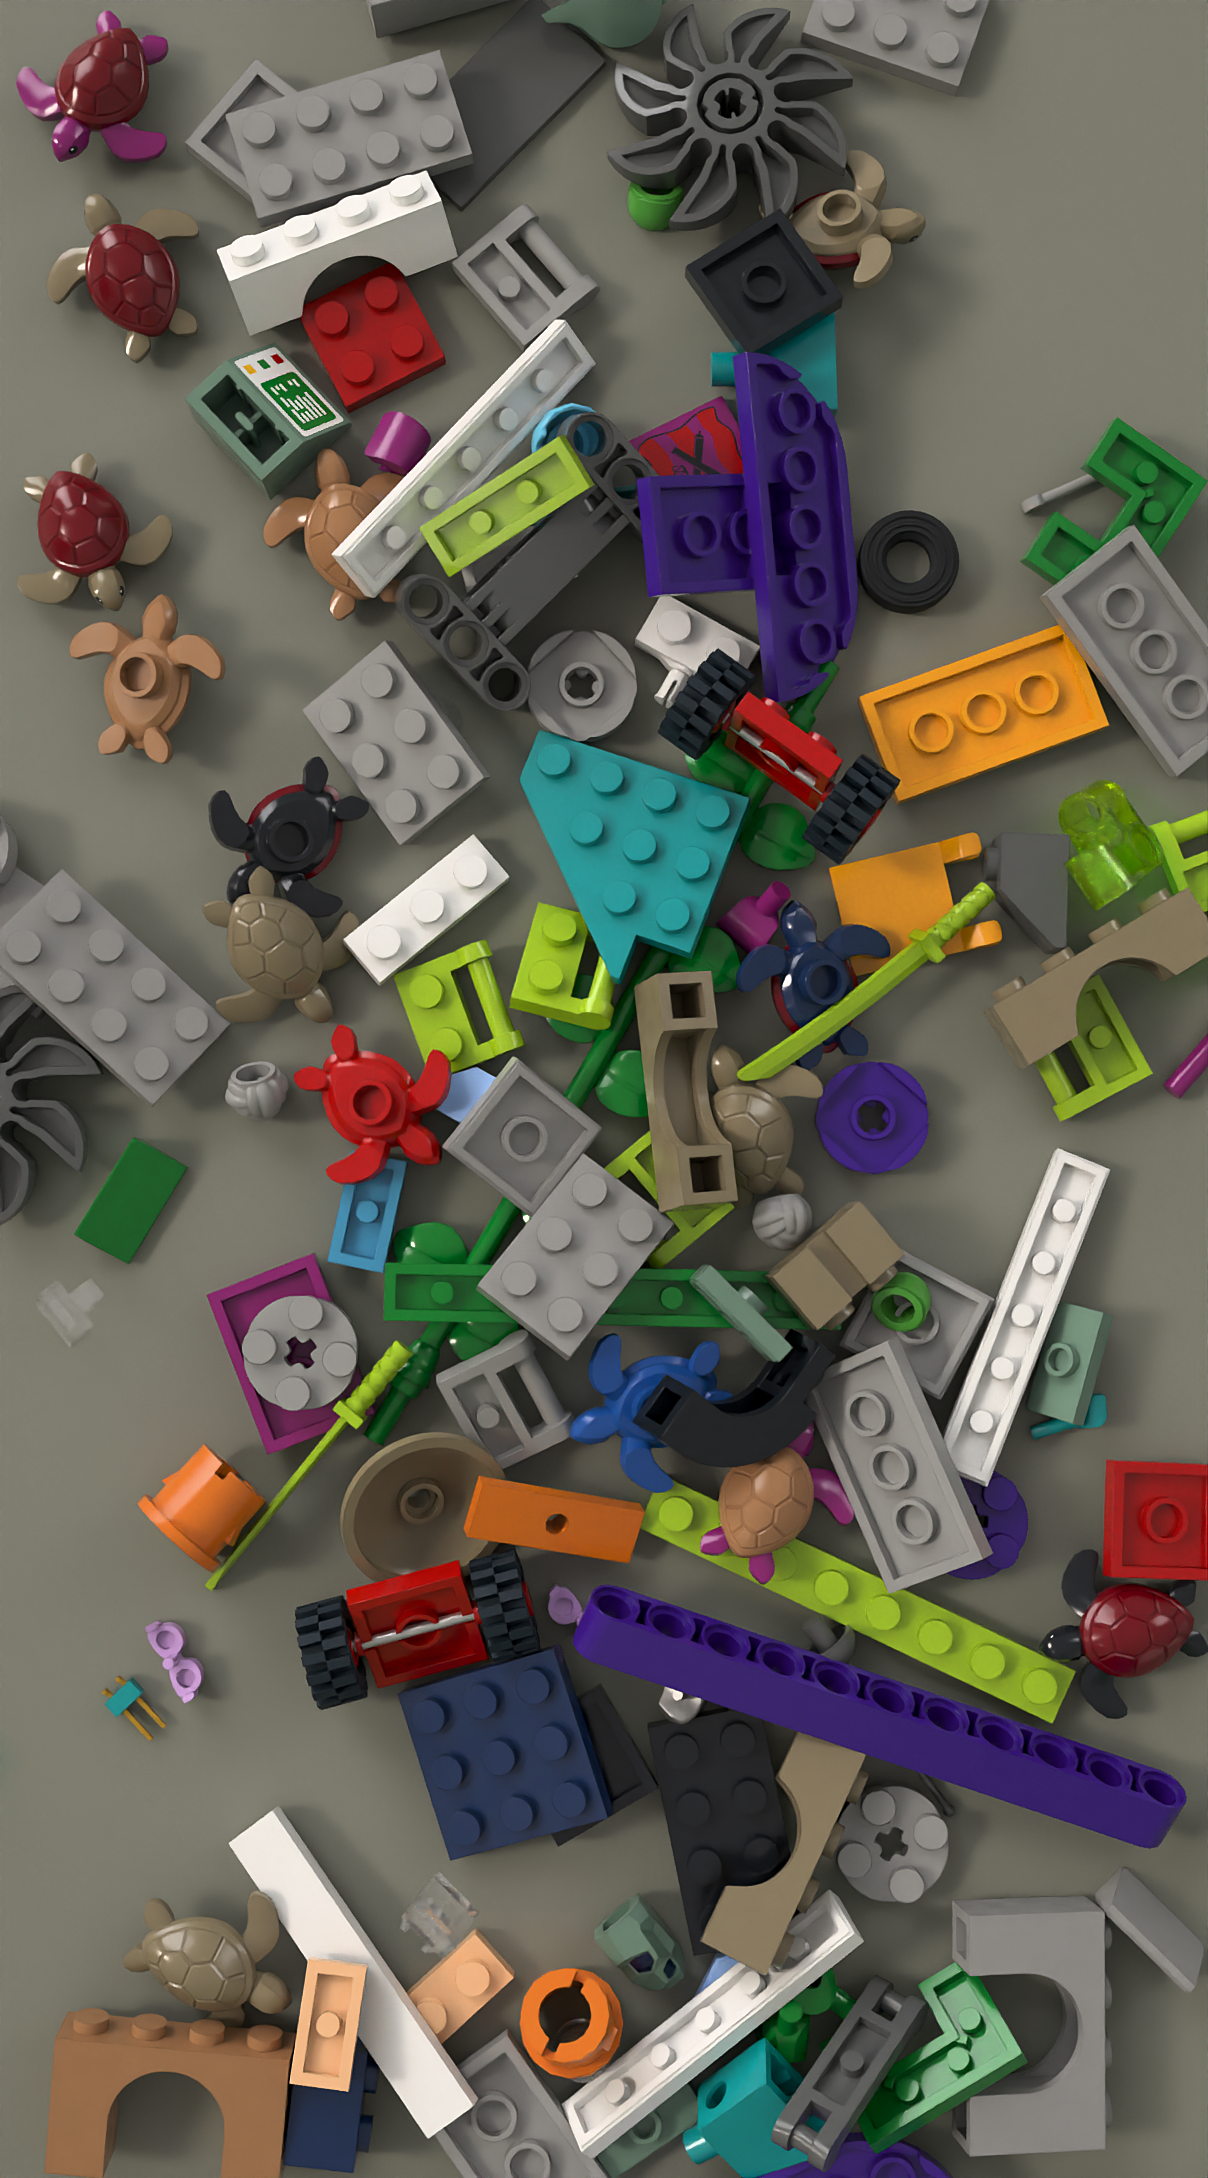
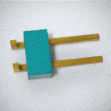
M119 1675L115 1681L123 1687L115 1694L108 1688L103 1690L101 1693L109 1697V1700L104 1705L116 1717L123 1712L150 1741L153 1736L131 1714L127 1707L136 1700L162 1729L166 1726V1723L140 1697L145 1690L132 1677L126 1682Z

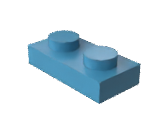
M388 1158L386 1166L376 1178L360 1184L343 1186L327 1262L385 1273V1262H387L409 1162Z

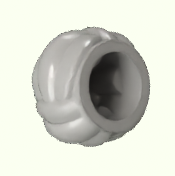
M263 1061L251 1062L238 1067L232 1072L231 1078L228 1080L225 1100L240 1116L257 1121L268 1120L280 1111L283 1102L286 1101L289 1080L272 1063Z
M787 1194L764 1199L756 1203L752 1220L753 1228L757 1236L770 1248L790 1251L798 1247L807 1238L812 1225V1211L809 1204L801 1198L800 1194Z

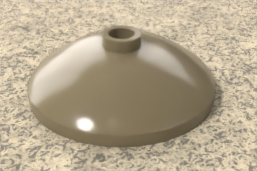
M430 1432L409 1436L377 1452L354 1476L345 1493L341 1507V1534L352 1561L363 1574L375 1582L456 1560L460 1562L464 1577L470 1574V1560L491 1555L499 1542L469 1538L463 1529L478 1476L507 1481L497 1460L477 1442L464 1436L444 1432ZM424 1489L419 1496L409 1497L416 1490Z

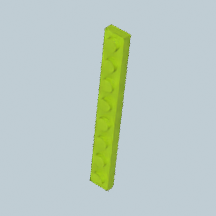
M673 1478L671 1479L674 1485L670 1490L662 1493L652 1492L644 1509L645 1514L640 1529L845 1626L849 1624L855 1631L1053 1724L1076 1673L1072 1667L1054 1661L1028 1646L905 1588L889 1594L882 1577L797 1537L784 1547L772 1552L775 1564L774 1575L768 1583L760 1584L749 1572V1558L736 1556L730 1548L721 1556H711L700 1552L702 1537L708 1531L721 1526L717 1499Z

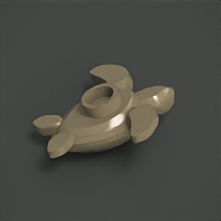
M263 866L257 867L248 880L250 894L240 896L233 906L222 899L203 905V913L207 921L213 925L227 928L226 940L231 964L238 976L252 987L244 993L220 998L216 1001V1008L222 1017L228 1021L240 1023L262 1021L276 1011L282 999L293 998L298 1010L308 1019L317 1023L330 1021L333 1015L332 999L328 990L318 980L322 971L341 967L351 958L352 953L343 944V939L360 926L359 920L354 913L348 910L345 911L330 933L321 939L315 922L307 912L285 899L273 896L275 883L273 875Z
M720 1044L714 1051L710 1063L711 1075L718 1090L715 1093L708 1090V1097L718 1130L732 1144L738 1201L732 1203L735 1207L734 1209H742L753 1200L754 1193L764 1195L774 1186L780 1194L801 1195L804 1190V1181L798 1172L787 1166L794 1144L793 1122L788 1109L780 1099L787 1096L817 1099L823 1094V1083L813 1072L794 1064H790L771 1078L759 1079L756 1084L742 1081L737 1078V1072L746 1065L740 1054L731 1047Z
M252 1891L248 1899V1926L242 1935L226 1922L212 1917L198 1916L175 1920L171 1908L164 1900L150 1898L147 1901L144 1920L145 1924L152 1931L146 1935L142 1944L135 1945L125 1955L122 1964L126 1969L139 1973L151 1970L159 1983L176 1999L194 2008L211 2011L203 2019L217 2020L228 2027L240 2028L245 2018L244 2002L246 2000L260 2011L269 2014L280 2013L291 2005L292 1995L285 1982L273 1972L260 1971L255 1966L257 1962L271 1952L279 1938L278 1912L272 1899L264 1892Z

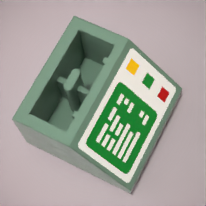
M276 342L226 360L184 398L195 421L270 500L317 458L322 449L331 446L352 426L349 419Z

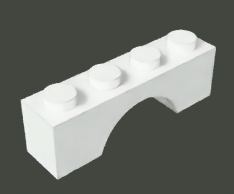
M427 171L398 177L384 187L363 195L348 196L334 206L310 215L295 216L281 226L257 235L240 237L231 245L217 249L250 336L301 317L304 299L312 282L323 270L342 259L354 256L378 257L392 263L405 276H409L458 257L442 200Z

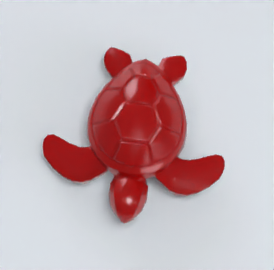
M339 1024L331 1039V1045L335 1054L326 1059L323 1068L319 1069L308 1066L299 1070L293 1076L294 1082L299 1088L308 1092H322L325 1111L334 1129L349 1142L359 1145V1148L351 1155L327 1167L326 1174L328 1177L340 1185H355L372 1180L386 1166L391 1148L398 1146L402 1148L403 1153L410 1160L426 1166L440 1164L443 1157L441 1144L435 1134L420 1123L422 1114L440 1107L448 1096L452 1074L451 1062L447 1055L441 1050L433 1049L428 1055L425 1068L419 1080L415 1083L406 1069L394 1059L379 1053L358 1051L357 1036L354 1031L345 1025Z

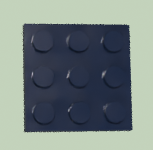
M560 1644L542 1648L538 1652L497 1663L494 1662L405 1688L398 1693L450 1861L607 1819L614 1812Z

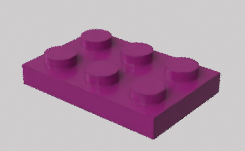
M316 1253L309 1254L207 1294L208 1301L267 1455L328 1432L340 1418L332 1409L343 1397L346 1399L351 1397L352 1392L357 1386L362 1384L361 1381L364 1379L357 1364L352 1382L336 1399L316 1409L289 1411L263 1398L253 1387L246 1374L242 1343L252 1321L261 1310L272 1302L288 1296L311 1295L334 1303ZM296 1336L289 1341L288 1344L292 1351L287 1356L288 1361L292 1365L300 1362L306 1368L311 1367L315 1363L311 1358V1353L317 1348L315 1343L311 1339L302 1343ZM374 1404L368 1410L366 1409L365 1415L368 1416L376 1412Z

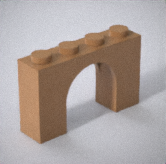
M85 2008L77 2012L68 2011L54 2042L44 2173L103 2178L115 2150L120 2091L127 2084L143 2075L154 2072H174L191 2077L201 2083L211 2092L219 2104L224 2119L221 2178H283L286 2167L283 2163L293 2084H289L297 2033L283 2032L276 2026L266 2024L256 2025L249 2029L228 2027L222 2022L213 2019H201L193 2023L167 2021L165 2017L151 2013L141 2014L133 2018L112 2016L98 2008Z

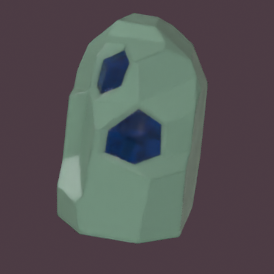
M639 1893L623 1902L594 1930V1940L614 1965L620 1968L632 1983L648 1990H662L672 1988L684 1978L685 1958L680 1945L668 1925Z

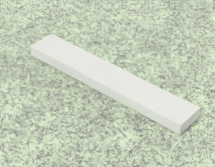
M555 319L331 554L365 596L375 598L427 543L419 527L476 491L538 426L546 412L554 409L596 364L566 320Z
M1059 1148L1054 1150L942 1435L959 1476L984 1487H987L1110 1172L1108 1168Z
M279 1806L228 1844L259 1890L272 1899L280 1921L307 1961L310 1957L368 1965L358 2036L426 2137L429 2139L472 2108L478 2101V2097Z
M829 1889L810 1905L806 1914L800 1912L791 1920L786 1932L794 1935L795 1939L781 1969L770 1965L765 1976L738 1962L561 2105L581 2152L593 2159L863 1943V1938L840 1898Z

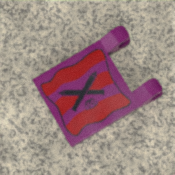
M723 396L713 399L629 441L659 476L744 474L740 429Z

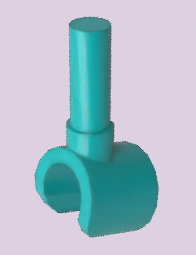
M1092 1393L1083 1426L1055 1418L1030 1427L1034 1441L1067 1429L1100 1427L1108 1417L1106 1398L1102 1393Z

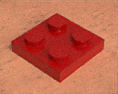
M390 262L304 305L302 316L298 318L348 414L446 364L445 355L400 270Z
M1106 1459L1103 1541L1104 1576L1208 1581V1464Z

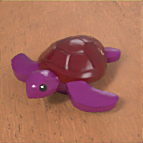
M106 10L97 18L96 28L98 34L75 48L62 63L56 76L55 87L46 85L32 68L24 67L21 69L16 85L19 96L32 115L44 122L55 121L64 117L55 127L51 140L54 155L59 162L79 156L87 148L91 132H100L111 152L116 158L124 162H146L158 158L165 152L167 147L165 135L159 132L137 130L126 123L136 117L147 99L149 89L148 65L158 63L167 56L169 48L164 37L146 35L139 40L130 28H122L121 21L111 11Z

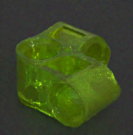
M1097 780L1071 794L1061 803L1058 811L1059 825L1065 834L1070 835V841L1079 852L1077 856L1072 857L1063 865L1095 912L1139 883L1137 880L1162 864L1164 853L1159 840L1144 824L1128 800L1124 790L1118 784L1110 780ZM1088 802L1096 807L1099 813V820L1090 814Z

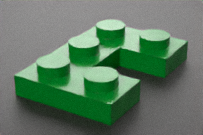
M1116 417L1109 423L1080 468L1125 499V502L1100 540H1097L1055 511L1048 517L1020 562L1055 585L1123 529L1135 525L1158 558L1208 480Z
M956 1962L918 1984L944 2034L894 2063L857 2120L869 2146L876 2155L1028 2063L980 1976H969ZM832 2037L819 2044L822 2052Z

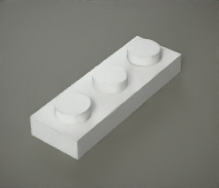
M473 834L344 938L343 944L375 982L381 986L509 881L510 876Z

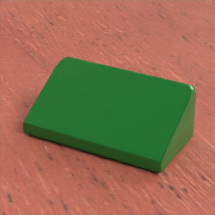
M132 1138L74 1235L119 1260L130 1264L188 1167L141 1138Z

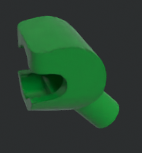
M830 1968L792 1999L801 2005L803 2013L806 2015H817L830 2009L842 2019L846 2018L857 2001L836 1985L833 1968Z
M790 2000L755 2028L756 2040L758 2042L766 2038L789 2063L804 2061L807 2054L811 2015L804 2014L801 2005L795 2000Z

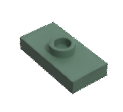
M703 1264L689 1278L691 1280L689 1283L766 1360L780 1362L793 1348L762 1317L768 1308L746 1286L743 1285L736 1291L711 1265Z
M1059 1301L1045 1338L1026 1406L1027 1410L1079 1426L1084 1425L1114 1316Z
M689 2081L596 2156L610 2178H617L697 2123L698 2093L692 2083Z

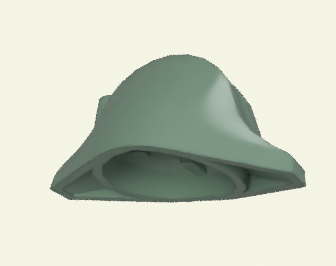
M566 0L544 12L540 17L545 23H565L574 26L595 43L604 47L624 48L641 42L652 32L658 22L661 6L669 0Z

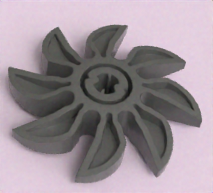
M694 5L687 6L672 19L664 34V71L667 81L672 85L658 82L617 62L615 68V90L618 104L623 114L637 130L646 136L658 137L607 151L608 160L614 169L627 180L642 187L671 189L676 188L682 183L694 168L703 167L700 176L669 220V228L695 231L711 227L724 220L737 206L736 174L749 173L752 175L754 185L760 195L764 218L781 208L789 219L795 208L798 194V169L795 158L790 153L801 155L844 176L847 146L838 122L824 107L815 101L804 100L852 87L853 77L848 70L833 57L808 48L784 49L770 63L768 68L757 70L760 62L790 20V10L762 8L747 12L736 18L723 32L724 62L712 64L707 60L706 52L700 42Z
M16 985L0 989V1225L11 1220L23 1209L32 1195L36 1183V1159L14 1136V1129L18 1124L38 1136L77 1172L83 1171L87 1159V1135L78 1114L64 1101L30 1100L26 1094L28 1084L34 1080L40 1081L55 1076L104 1075L98 1061L89 1051L73 1041L61 1038H32L14 1054L10 1061L7 1060L5 1055L7 1046L11 1044L18 1029L38 1006Z

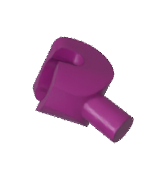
M390 411L382 417L365 449V455L374 463L381 464L379 470L406 476L427 454L426 452L431 444V437L424 426L414 418L401 412Z
M774 881L761 897L748 896L742 899L720 918L716 925L749 954L757 946L767 944L779 924L778 911L791 897V892L784 883Z

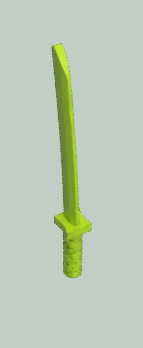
M980 882L973 888V891H970L961 899V902L953 906L948 914L946 913L942 916L936 925L934 924L926 932L915 928L908 935V938L912 941L911 944L825 1012L737 1072V1078L742 1081L771 1078L844 1027L927 960L937 964L946 957L941 950L946 944L945 942L952 939L971 919H974V917L982 912L983 908H986L996 899L992 889L985 883Z
M396 1339L392 1346L383 1354L384 1357L379 1359L374 1365L371 1373L369 1372L361 1381L362 1384L357 1386L352 1392L351 1397L348 1399L343 1397L342 1400H339L332 1410L340 1418L204 1585L207 1589L212 1591L348 1424L357 1430L368 1418L365 1415L366 1409L368 1410L376 1401L375 1398L380 1396L387 1387L388 1382L390 1383L394 1379L399 1369L401 1370L407 1363L408 1358L414 1354L409 1347Z

